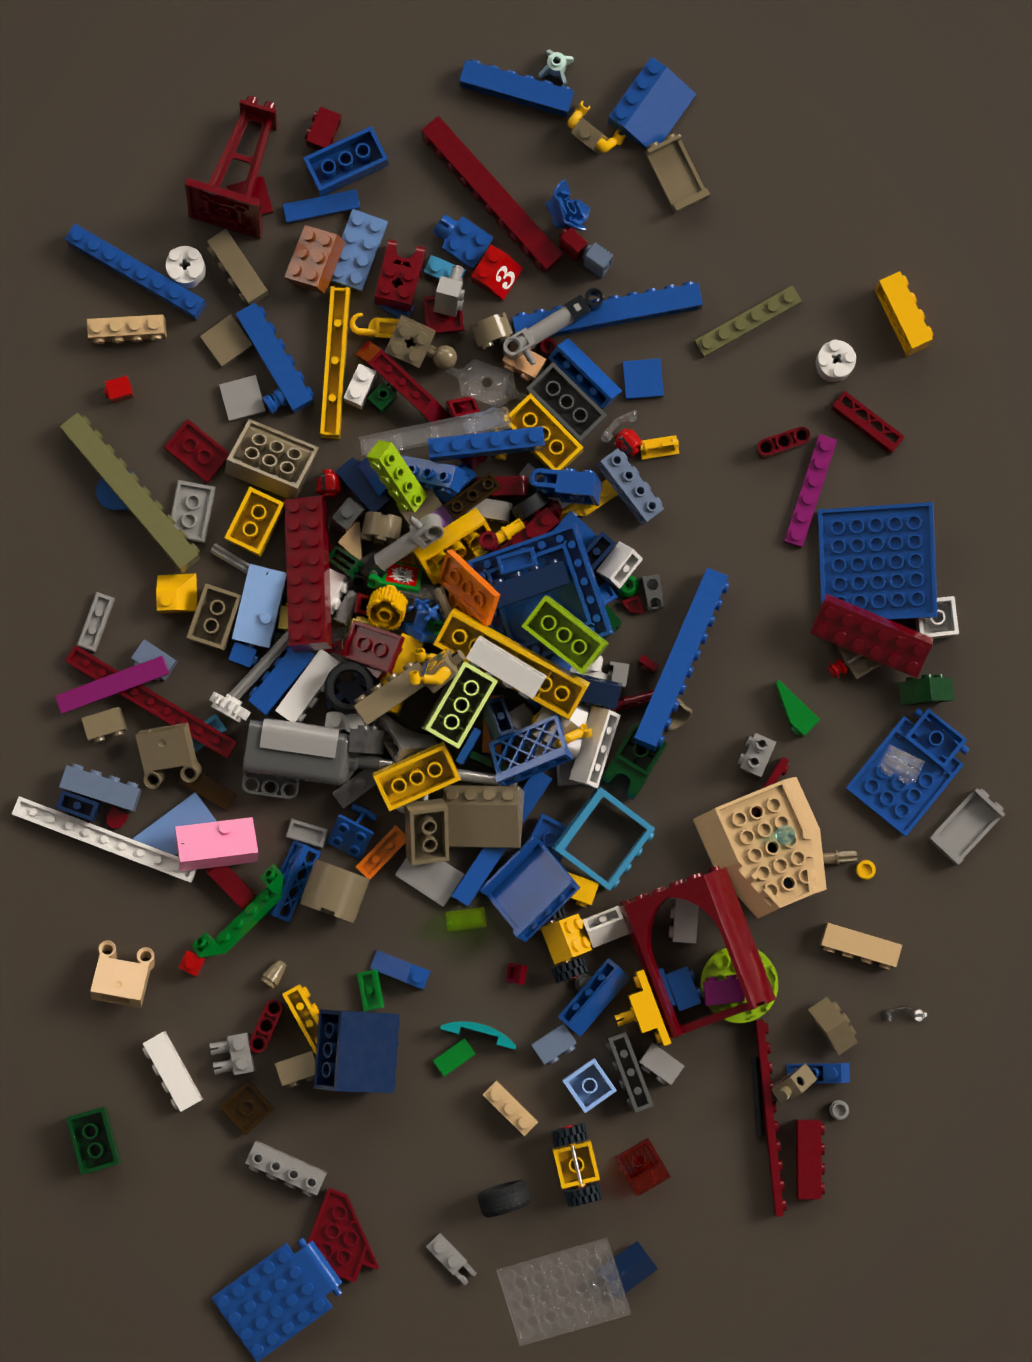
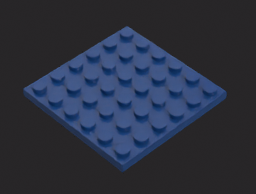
M933 502L818 510L821 605L825 595L829 594L888 620L938 618Z

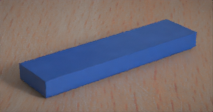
M357 189L283 204L287 224L352 211V209H361Z

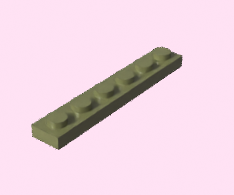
M792 285L699 337L694 342L704 358L802 303V300Z

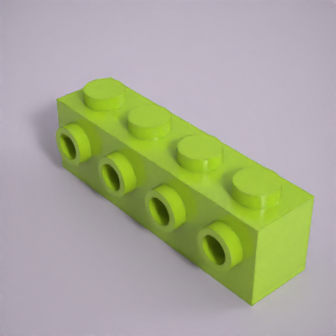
M378 440L366 456L370 467L376 471L379 480L386 486L389 495L394 498L398 508L404 512L415 513L428 497L394 444Z

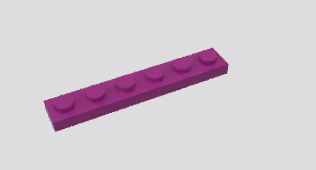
M821 434L818 435L784 539L785 543L800 548L803 547L837 443L836 439Z

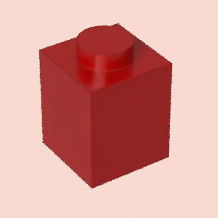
M128 376L105 381L104 394L106 399L109 398L112 403L134 398Z
M187 950L178 968L194 976H199L207 958H200L196 953Z

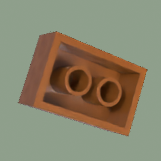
M305 225L284 277L294 286L325 294L346 242L338 234Z

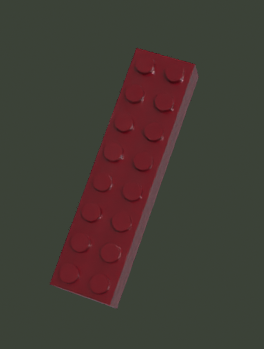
M323 496L286 499L285 533L289 647L294 652L332 649L328 503Z

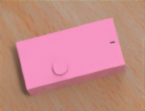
M253 817L175 827L180 871L258 861Z

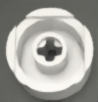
M180 246L169 252L166 259V270L172 281L188 289L197 286L204 279L206 266L197 249L190 246ZM185 265H189L187 270L183 269Z
M832 340L826 343L816 357L818 374L829 382L846 379L856 363V354L853 348L840 340ZM838 359L839 361L834 364L833 360Z

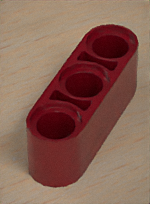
M801 426L762 439L756 447V454L762 459H767L802 447L809 441L810 431L806 427ZM801 432L806 436V439L800 441L797 439L796 434ZM778 440H787L788 446H780ZM760 446H769L770 452H762Z
M482 477L473 478V483H475ZM494 477L501 488L488 498L528 497V477Z
M229 866L205 869L206 873L243 910L257 897Z
M270 1000L264 1007L249 1043L250 1049L255 1053L265 1051L270 1043L284 1010V1005L280 1000ZM276 1002L280 1007L276 1014L272 1013L269 1009L270 1004ZM265 1020L270 1021L272 1024V1028L268 1032L264 1031L261 1026ZM257 1038L262 1039L264 1042V1046L260 1050L254 1047V1041Z

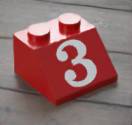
M490 245L471 275V282L504 301L523 268L508 254Z

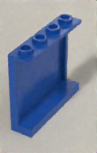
M532 836L484 883L479 891L490 899L514 929V935L526 942L580 889V886L546 845L538 838Z

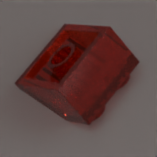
M649 1138L615 1157L637 1197L671 1178Z

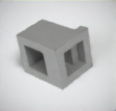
M610 661L609 667H612L613 670H609L607 680L622 683L621 689H625L629 664Z

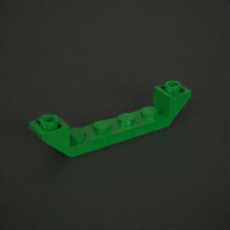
M275 864L260 877L267 888L215 939L204 932L191 945L200 958L227 953L281 900L283 874Z

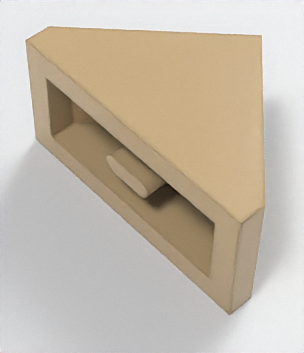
M356 522L338 541L340 547L359 560L362 559L360 522Z

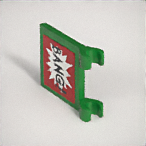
M396 562L386 569L387 573L382 578L376 574H370L368 579L374 582L368 581L367 586L369 588L394 585L398 590L419 593L423 569L419 566Z

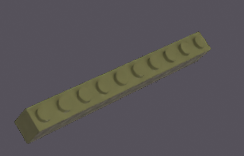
M77 412L60 426L62 432L182 573L200 559L198 554L200 550L194 543L189 544L186 540L188 536L181 528L177 530L174 526L176 522L169 514L166 516L162 512L164 509L157 500L153 501L149 497L152 495L145 486L141 487L137 483L140 480L133 472L129 473L126 470L127 465L122 458L117 459L115 457V450L109 443L105 445L102 441L103 436L97 429L95 431L92 430L90 427L91 422L85 415L81 417Z

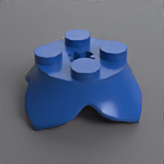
M564 179L557 184L552 197L545 202L547 210L550 211L553 217L552 223L557 229L561 227L563 230L566 228L569 230L572 227L574 230L586 231V227L581 224L588 219L591 208L578 199H569L571 195L570 188Z

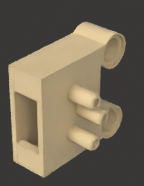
M111 941L102 942L99 945V959L90 990L91 999L141 1008L150 970L155 966L153 950L148 947L141 948L137 953V963L118 960L115 944ZM105 951H111V952H112L111 954H108V955L104 954ZM145 957L150 958L149 961H142Z

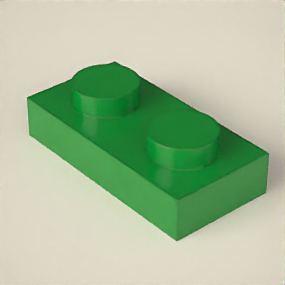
M378 970L357 973L364 1011L384 1008Z

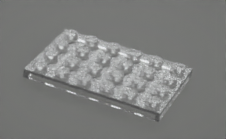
M607 1237L496 1270L520 1346L631 1314Z

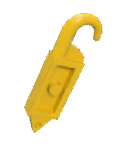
M357 313L350 319V328L352 332L360 336L391 338L399 319L376 317L370 321L368 329L358 328L355 321L358 317H362L363 313Z
M606 479L602 482L599 506L571 503L561 510L562 515L558 516L559 521L561 522L573 510L581 517L588 516L618 496V494Z

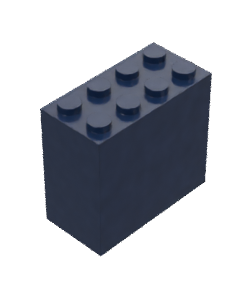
M319 1009L314 1088L343 1092L394 1093L400 1014Z

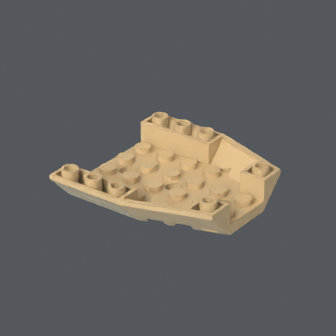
M797 777L779 781L716 807L693 819L713 867L719 865L720 869L727 868L737 897L757 919L801 899L827 890L820 828ZM752 808H759L761 816L754 817L751 812ZM769 843H774L777 846L776 853L768 851L767 846ZM788 878L793 882L791 889H787L784 886V879Z

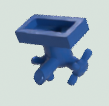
M415 598L413 605L407 608L408 611L417 610L414 622L403 621L401 622L400 629L420 642L434 643L437 635L427 628L430 620L438 623L443 619L442 615L437 613L439 605L430 608L428 605L430 603L429 599L422 601Z

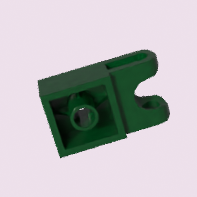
M635 723L602 777L603 783L610 784L617 775H627L631 782L627 796L631 800L637 797L668 746V743L664 741L661 747H657L656 751L645 748L646 753L638 755L637 747L640 745L634 743V737L639 726Z

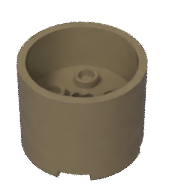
M315 859L300 904L354 923L370 879Z

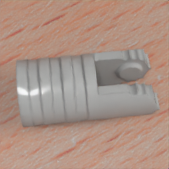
M354 590L347 591V595H345L343 602H341L333 617L334 621L345 626H349L351 617L354 614L357 596Z

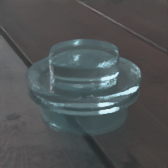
M782 825L776 831V839L781 844H790L795 839V831L789 825Z

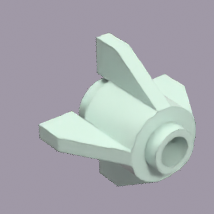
M550 49L547 50V65L539 72L540 79L550 73L553 76H559L563 85L567 84L564 72L566 66L574 62L573 57L564 56L562 53L553 52Z

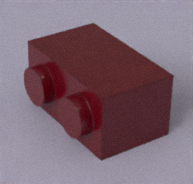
M320 106L318 112L315 111L313 114L311 129L308 128L305 134L307 146L321 150L333 144L342 122L341 114Z

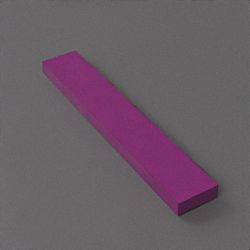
M159 656L58 694L55 697L61 714H65L170 673L164 656Z

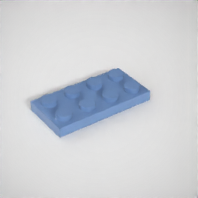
M352 209L342 236L346 243L331 282L363 293L388 221Z

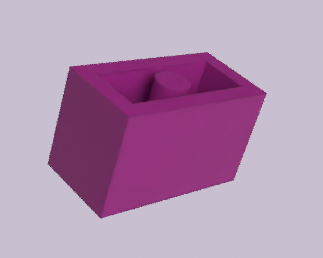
M737 974L726 975L725 980H718V977L706 978L707 982H702L706 1006L745 1001V995Z

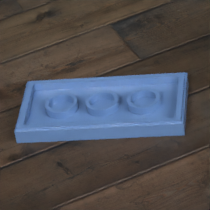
M195 792L133 839L169 854L177 855L175 827L217 822V820Z

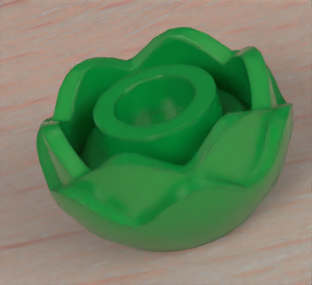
M630 575L620 589L616 586L615 588L621 597H633L639 590V582L635 576Z

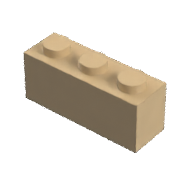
M497 1080L483 1093V1096L524 1136L538 1123Z

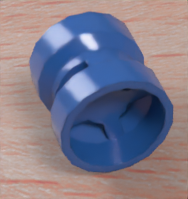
M279 388L274 390L273 394L262 398L272 414L279 407L288 405Z

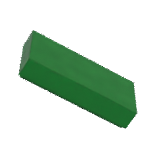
M464 1038L434 1059L433 1062L442 1075L446 1076L474 1056L475 1052Z

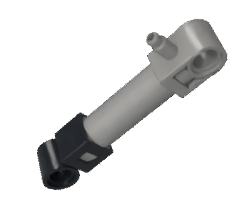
M591 288L586 291L585 298L582 295L575 297L565 303L563 308L528 329L524 328L510 336L503 344L504 355L509 359H517L524 355L527 361L534 365L536 361L530 350L535 348L536 344L569 324H575L590 315V311L599 310L604 299L602 291L598 288ZM597 296L599 301L592 303L589 301V297ZM514 344L518 347V350L511 352L508 350V346Z
M434 513L428 514L420 520L410 516L408 518V521L412 524L409 527L410 532L378 553L372 551L360 559L364 565L362 567L359 566V571L353 573V579L348 576L349 587L357 591L364 589L368 584L367 579L370 574L382 577L387 573L386 569L417 548L421 547L424 549L440 539L444 534L441 517Z

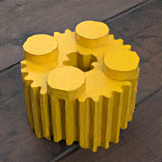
M394 585L380 587L379 590L376 589L371 594L366 612L367 616H369L367 621H370V625L373 624V627L381 626V628L385 627L387 629L388 627L394 630V628L400 627L401 622H403L408 600L403 596V593H400L401 591H397Z

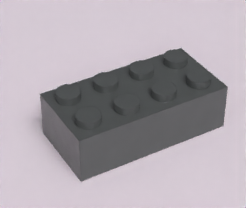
M554 362L526 388V394L529 395L531 393L580 444L607 418V414Z

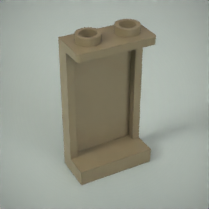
M673 133L665 137V141L659 144L654 142L647 146L648 149L645 155L674 214L707 199L710 193L704 187L681 141V135L675 136Z

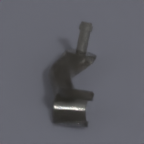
M906 1005L882 1010L880 1013L882 1021L893 1020V1016L898 1014H907L917 1021H921L927 1016L926 1012Z

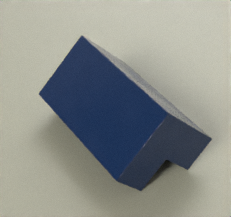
M636 1241L599 1269V1272L617 1297L620 1298L658 1268L640 1243Z

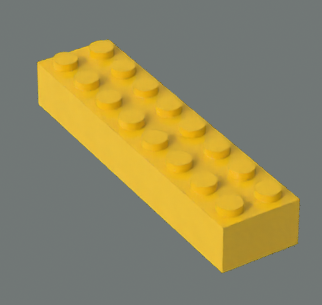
M454 608L450 612L433 644L434 646L442 650L450 649L452 653L459 649L465 655L463 661L468 663L467 655L477 638L482 636L546 675V679L532 700L570 720L590 682L496 630L484 626L481 622ZM481 667L477 668L484 673L486 672V670H484ZM498 677L494 678V679H496V680H498V681H500V682H503V681H502L501 679H499Z

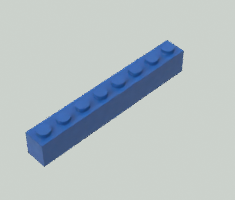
M75 223L65 238L67 244L196 321L207 305L203 298Z

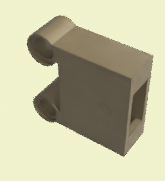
M188 722L141 730L135 735L145 774L144 784L147 788L155 789L164 781L165 773L162 769L184 766L181 769L180 776L187 783L194 782L201 774L202 768L197 762ZM187 768L192 769L195 775H190ZM151 775H155L158 778V782L153 781Z

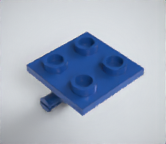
M354 802L351 810L360 814L358 820L354 822L340 814L327 843L361 861L374 832L360 825L364 817L375 822L378 814L369 811L368 807H362Z

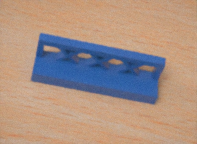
M296 840L293 841L280 869V872L283 874L281 900L267 912L268 914L288 923L290 922L305 889L315 859H319L320 851ZM308 851L314 853L311 860L306 863L305 857ZM304 870L303 878L298 880L297 875L299 871ZM295 887L296 893L290 898L289 892ZM287 905L288 911L286 915H280L282 907Z

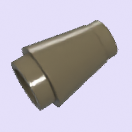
M277 959L262 974L263 977L260 981L274 989L275 986H278L287 965Z

